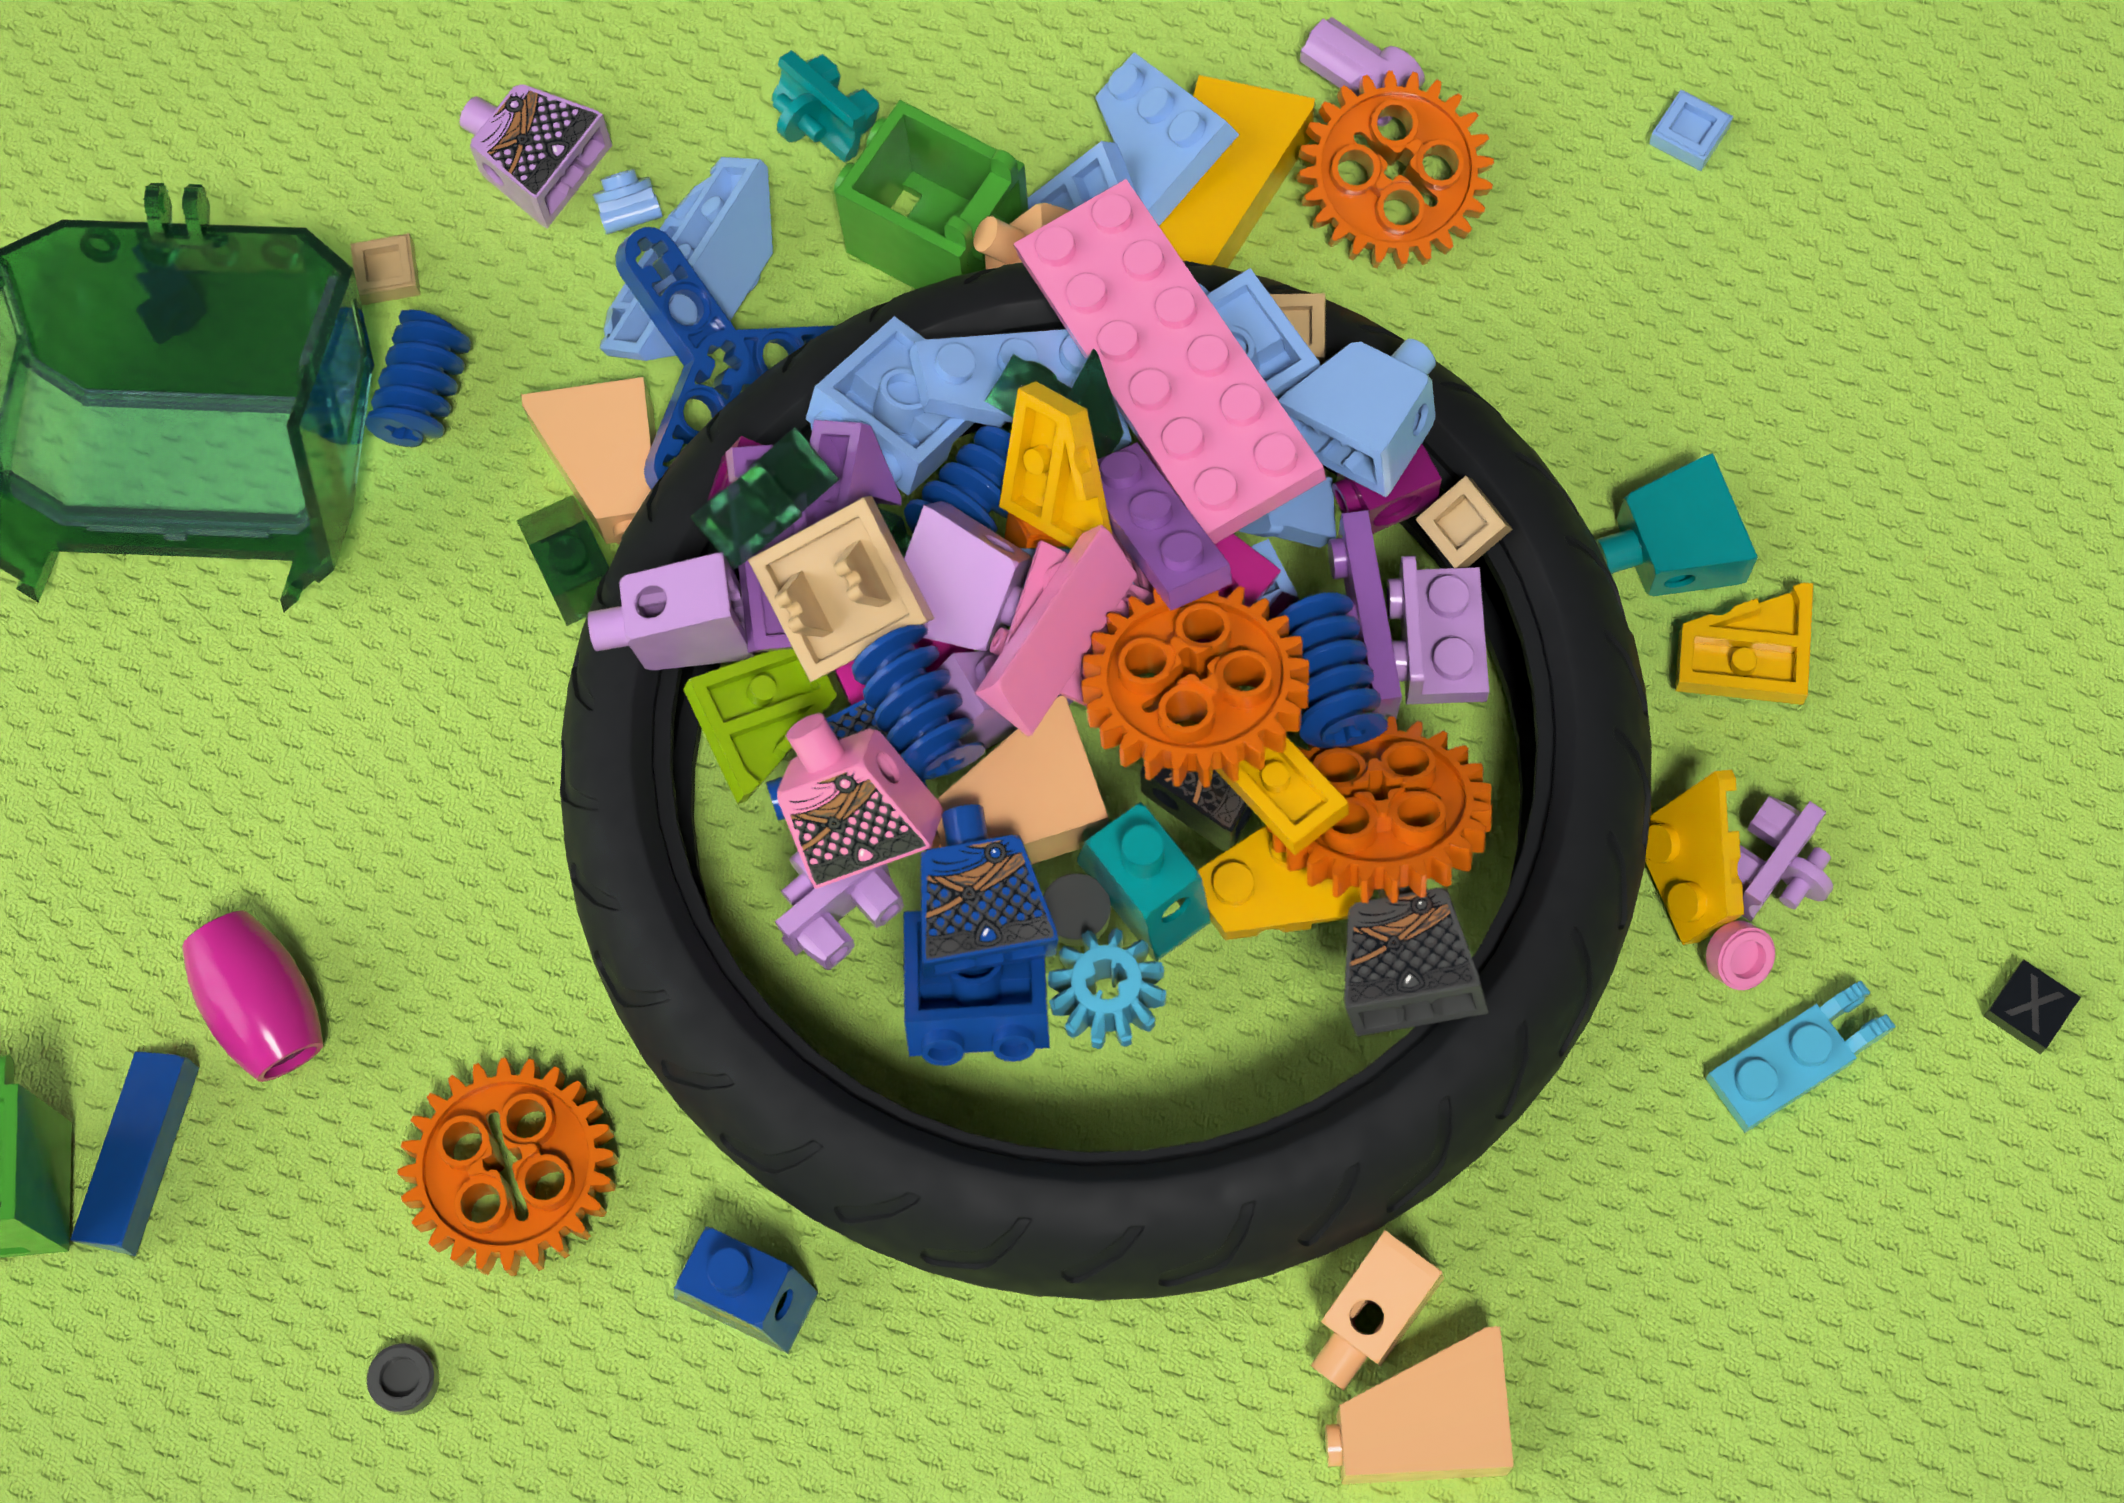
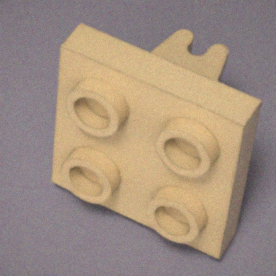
M872 496L864 497L748 559L810 682L854 661L867 646L894 629L909 625H923L934 619Z

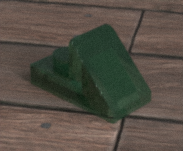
M1092 349L1069 386L1057 380L1056 375L1046 366L1034 361H1025L1014 354L1011 356L991 388L985 402L1013 417L1018 388L1037 381L1087 409L1097 459L1113 452L1124 435V431L1099 355L1095 349Z
M795 427L708 500L690 518L719 552H723L732 568L736 569L802 517V512L840 479Z

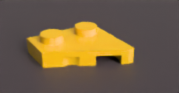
M1035 381L1018 388L999 507L1071 549L1083 533L1099 525L1105 527L1112 534L1088 412L1086 408Z
M1803 582L1795 585L1790 593L1760 603L1756 598L1738 604L1723 615L1709 614L1683 623L1679 632L1675 691L1803 705L1808 696L1813 583Z
M1732 769L1714 771L1650 817L1645 862L1682 945L1700 943L1725 924L1733 922L1744 915L1743 888L1737 870L1741 857L1739 831H1728L1726 791L1737 790L1736 777Z
M1266 825L1197 870L1203 881L1211 922L1224 940L1258 936L1261 932L1269 929L1291 932L1311 929L1314 923L1348 919L1350 906L1361 902L1358 887L1350 886L1344 894L1337 898L1333 897V880L1327 878L1320 884L1311 887L1307 885V867L1290 872L1287 869V852H1274L1273 833L1267 832Z

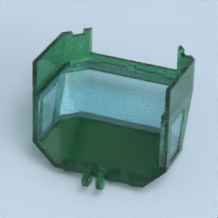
M150 183V185L145 186L146 190L143 198L147 222L62 219L0 248V569L19 580L16 587L17 590L39 603L59 552L293 561L280 598L283 612H285L299 600L302 590L314 580L318 583L334 571L354 508L371 376L374 368L355 273L348 263L307 228L210 224V204L208 197H206L207 192L202 184H188L187 187H184L182 208L186 224L172 223V203L166 185L164 183Z

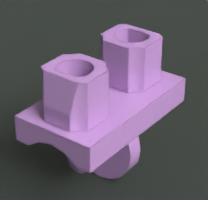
M1769 796L1747 828L1749 832L1775 848L1772 855L1765 862L1740 845L1741 857L1737 870L1743 888L1744 915L1742 916L1750 922L1781 879L1788 886L1779 897V900L1791 909H1796L1804 897L1814 901H1824L1832 892L1833 883L1823 872L1831 860V856L1825 850L1815 847L1807 859L1798 857L1814 834L1817 825L1826 814V811L1811 801L1800 812L1793 806Z
M797 851L789 860L799 876L781 890L783 896L793 907L775 922L784 935L782 937L783 942L796 956L804 950L809 957L825 969L831 970L848 956L855 947L853 939L838 923L842 917L857 906L875 928H878L897 915L903 909L904 904L899 891L890 877L887 864L815 889L807 874L799 851Z

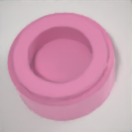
M1746 921L1729 922L1719 928L1712 936L1706 950V964L1711 975L1735 990H1748L1759 985L1768 976L1775 961V946L1772 938L1764 930Z

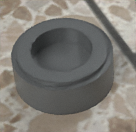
M1078 873L1064 875L1052 882L1045 891L1044 899L1056 927L1058 942L1068 946H1083L1082 934L1087 930L1092 931L1098 940L1108 928L1111 918L1110 898L1095 878Z
M395 1344L383 1349L373 1359L367 1373V1388L372 1399L380 1407L396 1415H410L424 1409L433 1400L439 1386V1372L434 1360L422 1349L411 1344Z

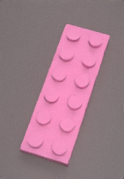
M1127 179L1014 243L1018 257L1152 462L1214 544L1326 480L1323 465Z

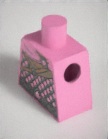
M819 713L801 719L788 730L786 737L798 756L788 764L777 790L778 802L815 889L931 848L944 809L880 731L869 728L838 740L824 715Z

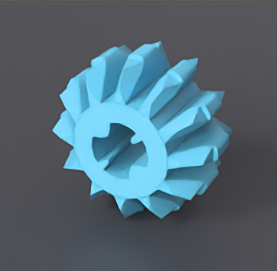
M1115 928L1109 934L1108 945L1099 946L1096 935L1092 931L1087 930L1082 934L1085 953L1082 954L1072 947L1063 946L1059 951V957L1066 969H1057L1050 971L1048 974L1049 987L1060 992L1050 1000L1051 1012L1054 1016L1070 1015L1066 1022L1065 1030L1066 1034L1071 1038L1081 1035L1088 1027H1091V1045L1093 1048L1101 1049L1106 1041V1032L1112 1031L1116 1032L1117 1040L1121 1046L1127 1047L1132 1044L1130 1023L1145 1031H1151L1155 1027V1017L1148 1008L1163 1007L1166 1003V991L1154 985L1164 977V967L1161 962H1144L1149 951L1148 944L1143 939L1134 942L1124 950L1123 932ZM1110 978L1112 987L1118 984V996L1112 999H1103L1102 990L1097 992L1096 982L1100 979Z

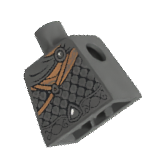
M1409 886L1401 887L1397 903H1391L1384 889H1378L1379 899L1369 900L1368 903L1357 902L1350 906L1348 910L1344 1001L1347 1014L1357 1037L1489 1014L1488 1004L1478 972L1447 889L1426 890V897L1420 898Z

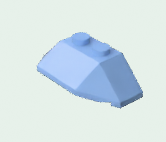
M721 157L711 168L710 174L712 176L695 186L669 214L659 229L673 239L730 321L747 294L757 285L760 273L773 254L768 167L761 159ZM652 248L645 251L638 265L641 268L648 265L652 266L654 261L658 259L656 252ZM671 274L653 288L659 294L664 288L677 280ZM625 283L608 309L604 326L605 337L601 340L600 349L607 356L643 361L676 356ZM682 294L672 295L669 301V311L672 318L684 326L694 325L697 319V308L694 302Z

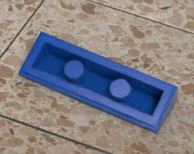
M135 1051L71 1236V1241L131 1256L137 1255L199 1067L189 1058L174 1054Z

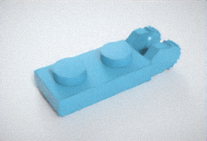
M1862 981L1849 986L1821 1007L1818 1004L1813 1005L1708 1073L1705 1079L1744 1133L1850 1066L1857 1058V1054L1882 1039L1896 1027L1886 1014L1879 1018H1873L1864 1024L1854 1035L1844 1041L1832 1025L1831 1021L1845 1012L1849 1013L1856 1009L1870 994V991Z

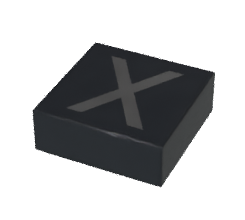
M2023 959L1983 1017L2041 1055L2047 1049L2081 997Z

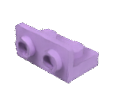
M1402 556L1398 578L1387 579V611L1389 619H1400L1402 641H1392L1399 681H1404L1406 704L1487 702L1489 680L1480 567L1417 570L1416 556Z

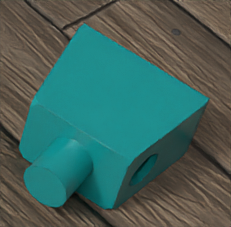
M1713 453L1703 456L1629 493L1623 498L1617 517L1620 532L1595 539L1610 573L1613 574L1635 567L1645 592L1650 596L1676 594L1746 583L1758 558Z
M1141 802L1084 842L1077 863L1086 875L1095 878L1109 895L1111 907L1137 940L1143 939L1148 944V954L1155 962L1211 923L1201 876L1148 808ZM1174 902L1179 904L1180 907L1175 912L1162 917L1164 912Z

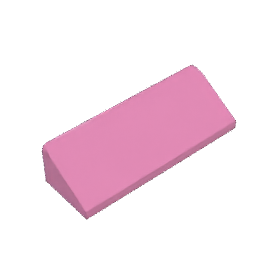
M1099 525L1080 536L975 692L977 696L1026 736L1034 733L1092 645L1091 636L1093 632L1100 633L1107 622V614L1114 612L1137 577V573L1118 543L1105 527Z

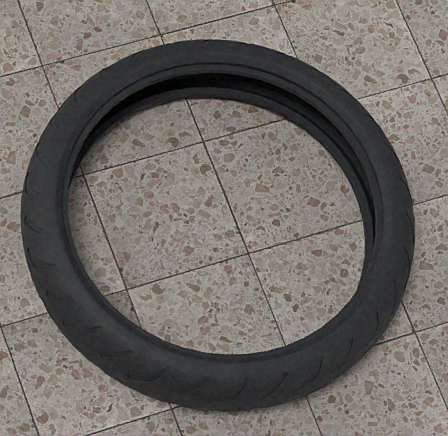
M1183 261L1197 283L1204 286L1209 292L1243 273L1216 265ZM1008 264L999 268L955 276L899 295L889 302L854 315L810 340L763 373L706 424L683 448L665 471L663 477L651 489L622 535L621 543L611 566L599 582L589 611L622 606L619 582L625 575L723 552L740 582L734 527L703 514L722 456L743 436L762 445L798 443L799 460L806 463L812 434L811 423L806 420V415L814 387L894 316L926 340L1065 329L1024 264ZM1256 275L1269 294H1313ZM1326 299V361L1353 342H1363L1391 356L1405 341L1368 318ZM1436 361V366L1428 374L1433 384L1435 420L1422 444L1442 478L1438 499L1463 477L1468 476L1474 480L1513 529L1468 567H1480L1485 642L1490 650L1507 698L1517 744L1520 783L1518 842L1509 889L1485 938L1472 957L1488 1004L1489 1014L1415 1026L1405 1037L1363 1071L1315 1100L1259 1125L1200 1142L1139 1151H1068L1022 1146L975 1135L914 1113L861 1085L814 1051L774 1013L739 969L717 932L700 873L694 825L695 767L702 728L683 688L690 678L719 669L721 663L663 670H647L643 667L630 646L596 652L590 638L587 615L580 634L568 683L561 735L560 796L566 859L577 912L594 965L618 1017L647 1065L678 1106L723 1153L762 1186L811 1219L870 1250L920 1270L979 1287L1037 1297L1049 1296L1086 1300L1160 1298L1215 1290L1270 1276L1290 1267L1327 1255L1381 1228L1436 1193L1481 1157L1523 1115L1563 1064L1589 1023L1613 974L1632 921L1645 867L1651 817V735L1646 689L1634 635L1628 628L1618 588L1593 535L1581 515L1577 512L1567 492L1536 451L1518 435L1493 406L1457 375ZM975 422L960 437L977 432L980 427L987 425ZM1323 465L1324 468L1337 475V472ZM1420 514L1399 522L1435 560L1440 569L1454 568L1416 521Z

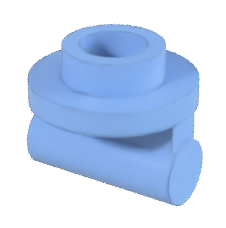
M635 169L602 178L601 183L604 190L593 194L595 203L598 204L600 210L599 215L606 235L663 217L657 197L652 190L650 177L638 179Z

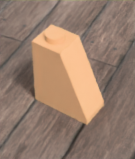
M639 377L521 394L522 406L534 434L606 544L617 543L620 545L622 535L651 491L645 480L644 467L655 439L656 431L653 404L644 378Z
M1059 696L1055 699L1032 735L1026 736L1017 729L937 798L944 811L962 805H981L984 811L989 839L1019 835L1031 865L1082 849L1084 842L1109 824L1107 811L1067 698L1064 696ZM942 816L932 846L929 849L947 846Z
M1500 1326L1485 1327L1339 1406L1336 1415L1337 1424L1325 1425V1441L1328 1467L1340 1466L1342 1485L1508 1475L1514 1464Z

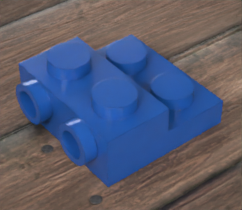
M921 911L904 912V1023L909 1057L922 1056L930 1064L947 1066L959 1062L963 1058L964 1053L993 1051L994 1055L999 1059L1015 1062L1029 1058L1035 1049L1050 1048L1045 958L924 979L922 971Z

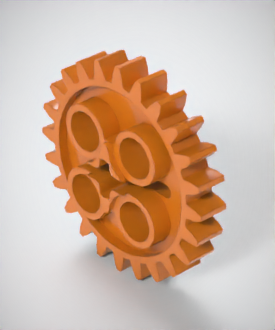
M1389 70L1384 76L1381 88L1377 89L1368 75H1364L1359 83V96H1356L1345 85L1339 89L1337 97L1341 109L1326 101L1321 105L1319 113L1327 125L1310 122L1305 133L1318 144L1301 146L1298 157L1312 163L1313 166L1300 170L1297 175V182L1314 185V189L1304 195L1301 203L1302 206L1310 207L1320 205L1322 210L1316 216L1312 226L1319 228L1330 223L1335 230L1328 243L1331 247L1337 245L1345 238L1352 242L1349 259L1354 260L1366 248L1371 250L1372 267L1378 268L1386 253H1392L1397 269H1403L1407 263L1409 252L1413 251L1418 261L1425 265L1431 259V244L1445 255L1454 247L1449 231L1464 239L1471 232L1472 228L1463 215L1479 218L1483 214L1485 207L1473 196L1488 195L1491 191L1493 184L1486 179L1478 177V174L1490 170L1494 164V159L1487 156H1478L1476 151L1480 150L1490 138L1488 134H1470L1469 129L1479 116L1477 112L1468 113L1461 117L1455 112L1460 104L1462 95L1458 93L1446 102L1438 98L1441 90V81L1436 80L1427 92L1419 90L1418 73L1412 72L1405 86L1402 87L1397 85L1393 71ZM1386 116L1399 119L1405 126L1406 137L1397 141L1387 139L1379 131L1377 121ZM1360 134L1366 138L1370 148L1357 144L1354 141V135ZM1431 155L1442 157L1450 165L1451 177L1445 180L1433 179L1424 170L1423 159ZM1348 160L1358 162L1367 172V182L1361 185L1346 183L1339 175L1338 165ZM1398 160L1406 168L1402 175L1399 174L1391 180L1384 172L1388 165L1392 166ZM1420 192L1432 196L1436 200V205L1433 207L1427 205ZM1390 200H1401L1406 203L1412 212V222L1406 225H1396L1389 221L1384 213V203Z
M1239 586L1228 598L1219 597V590L1170 611L1153 587L1154 603L1148 606L1134 596L1128 598L1129 618L1109 612L1107 614L1108 634L1093 632L1091 636L1093 654L1083 656L1084 680L1081 681L1083 703L1088 704L1087 715L1090 728H1100V739L1103 749L1120 745V764L1123 767L1133 764L1142 757L1144 759L1146 779H1153L1163 767L1172 769V781L1175 787H1180L1188 771H1197L1199 780L1205 788L1210 787L1213 770L1220 768L1223 769L1227 777L1233 782L1239 781V762L1246 760L1258 770H1262L1265 768L1264 747L1283 753L1286 750V731L1299 732L1301 728V709L1308 708L1309 685H1307L1309 683V660L1302 659L1303 640L1301 636L1289 637V618L1284 615L1269 620V600L1266 598L1247 607L1245 606V588ZM1199 639L1212 640L1209 643H1197L1194 641ZM1143 673L1156 674V676L1151 678L1137 677V675ZM1239 686H1251L1255 689H1252L1250 691H1239L1233 688ZM1188 720L1198 722V724L1193 726H1180L1176 724Z
M1389 716L1387 718V730L1379 737L1366 743L1332 749L1317 748L1309 744L1308 750L1297 747L1348 801L1349 814L1295 856L1266 825L1267 832L1273 833L1274 852H1287V869L1290 872L1307 867V885L1311 887L1320 884L1327 878L1333 880V897L1339 898L1350 886L1358 887L1361 903H1368L1375 889H1384L1390 902L1397 903L1400 888L1409 886L1420 898L1426 897V881L1430 878L1445 887L1452 884V867L1469 872L1472 869V852H1484L1486 832H1491V784L1483 782V765L1481 763L1468 764L1469 748L1466 745L1447 750V732L1441 731L1426 739L1422 737L1423 722H1415L1404 732L1397 730L1395 717Z
M507 1058L500 1059L497 1075L494 1077H489L479 1063L474 1064V1083L465 1086L458 1078L453 1075L450 1076L448 1080L453 1096L446 1101L440 1096L430 1093L427 1099L436 1111L433 1117L430 1119L423 1116H412L411 1122L423 1135L421 1140L402 1141L401 1148L415 1158L416 1163L399 1168L398 1175L405 1182L417 1184V1186L403 1194L401 1199L409 1208H423L411 1222L421 1233L436 1228L428 1244L438 1253L454 1243L450 1259L456 1265L463 1267L476 1253V1268L482 1274L489 1275L497 1258H501L504 1270L510 1276H516L521 1257L527 1256L530 1262L540 1271L544 1269L545 1249L552 1247L563 1258L570 1256L564 1239L570 1232L585 1240L591 1237L588 1229L581 1221L585 1214L605 1217L607 1212L594 1198L596 1192L615 1191L616 1185L611 1178L600 1173V1169L618 1164V1157L614 1151L599 1148V1146L614 1137V1133L608 1124L592 1125L604 1111L596 1100L580 1105L587 1091L578 1080L562 1090L565 1076L558 1067L554 1066L540 1080V1068L533 1059L527 1060L520 1075L515 1074L513 1066ZM536 1111L545 1113L546 1121L539 1133L527 1138L517 1136L516 1129L523 1116ZM494 1112L500 1115V1127L504 1143L518 1160L512 1164V1170L529 1212L528 1218L524 1221H519L517 1218V1207L512 1187L499 1173L505 1168V1162L489 1123V1116ZM473 1133L481 1134L482 1143L474 1156L466 1160L454 1159L453 1151L455 1145L462 1137ZM552 1172L564 1174L565 1182L558 1195L546 1200L535 1198L536 1185L543 1176ZM485 1195H499L500 1207L495 1216L486 1222H473L471 1212L478 1199Z

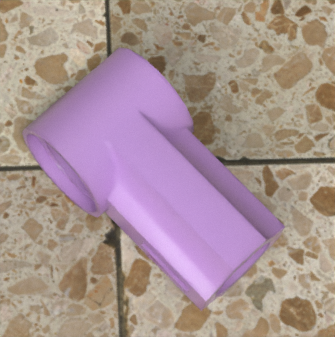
M1333 17L1328 20L1322 19L1314 27L1301 50V63L1338 88L1345 85L1356 96L1360 95L1359 83L1364 75H1368L1377 89L1381 88L1384 76L1389 70L1393 71L1398 86L1404 87L1412 72L1418 73L1419 89L1425 82L1424 72L1420 65L1406 51L1394 46H1388L1381 50ZM1382 117L1377 121V125L1385 126L1393 117Z

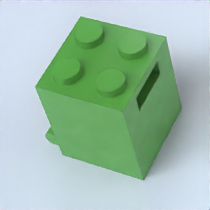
M899 100L887 118L881 117L875 122L868 135L865 150L855 164L850 162L844 166L834 186V195L836 197L846 253L914 289H919L955 276L986 270L985 254L977 251L973 243L978 225L989 216L1010 224L1028 210L1024 163L1016 160L1008 152L997 150L902 100ZM903 191L919 198V201L908 217L891 209Z
M0 1055V1258L69 1252L72 1122L20 1084H14V1062L11 1055Z

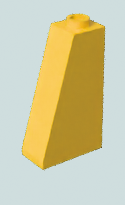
M1199 75L1193 96L1226 120L1237 131L1239 136L1159 227L1182 261L1228 268L1298 160L1301 146L1309 143L1311 138L1305 132L1310 122L1314 121L1315 98Z

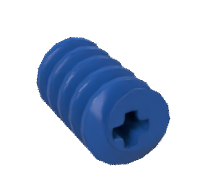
M412 309L401 310L399 320L401 324L396 326L392 336L394 346L390 347L386 354L385 362L387 367L382 369L378 379L380 389L376 390L372 397L371 405L373 410L368 412L364 422L367 429L376 437L387 443L402 447H417L421 445L424 438L438 439L443 436L444 426L433 417L442 418L450 414L452 407L441 396L456 394L458 384L448 375H457L463 372L465 363L456 354L468 353L472 345L469 337L456 330L452 324L434 314Z
M989 425L978 429L973 438L974 444L963 445L956 455L957 463H947L941 468L939 473L940 481H931L924 486L921 492L923 500H911L906 505L904 515L912 534L916 528L923 506L940 501L954 506L997 533L998 528L989 513L994 511L1004 518H1007L1008 515L1006 510L999 507L1010 433Z
M1319 593L1306 597L1290 605L1277 616L1286 615L1289 618V637L1301 636L1303 640L1302 659L1309 660V683L1307 684L1309 685L1308 708L1301 709L1299 735L1306 744L1317 748H1343L1366 743L1379 737L1387 730L1388 726L1387 718L1384 715L1371 713L1380 706L1381 696L1375 689L1366 688L1373 682L1374 672L1370 666L1359 664L1366 658L1367 648L1362 641L1352 640L1360 632V623L1355 617L1346 616L1353 609L1354 602L1349 596L1340 593Z
M909 625L894 629L867 646L856 657L852 665V674L857 682L866 685L863 689L864 700L867 705L877 708L874 714L875 723L882 731L889 732L886 737L888 742L920 780L933 779L951 774L976 761L985 753V746L982 742L961 744L960 739L974 728V723L971 718L967 717L950 721L948 716L962 705L963 700L959 694L955 693L938 696L937 692L950 682L951 675L949 671L944 669L927 673L926 668L939 658L940 653L935 646L916 649L914 645L928 634V628L923 625Z

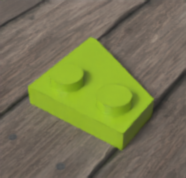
M794 649L768 651L690 678L683 688L737 804L747 801L793 749L786 737L788 730L807 716L818 713L824 714L837 697L827 675L810 682Z

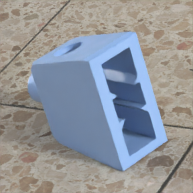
M1415 339L1405 340L1391 356L1363 342H1353L1291 388L1278 401L1322 465L1387 497L1434 424L1433 384L1428 374L1436 366V360L1432 352L1423 343Z

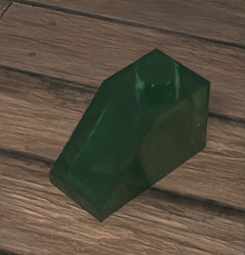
M573 495L516 520L566 626L587 617L599 582L609 569V565Z

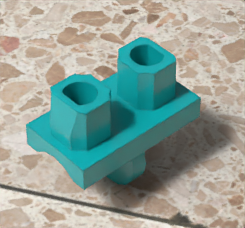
M794 51L779 57L778 66L781 68V78L772 94L773 107L781 113L777 123V132L788 142L798 141L805 135L814 142L820 141L844 163L857 156L861 135L867 132L876 122L879 108L878 100L864 88L861 90L857 89L847 96L839 91L838 86L841 75L837 66L823 54L808 61H804Z

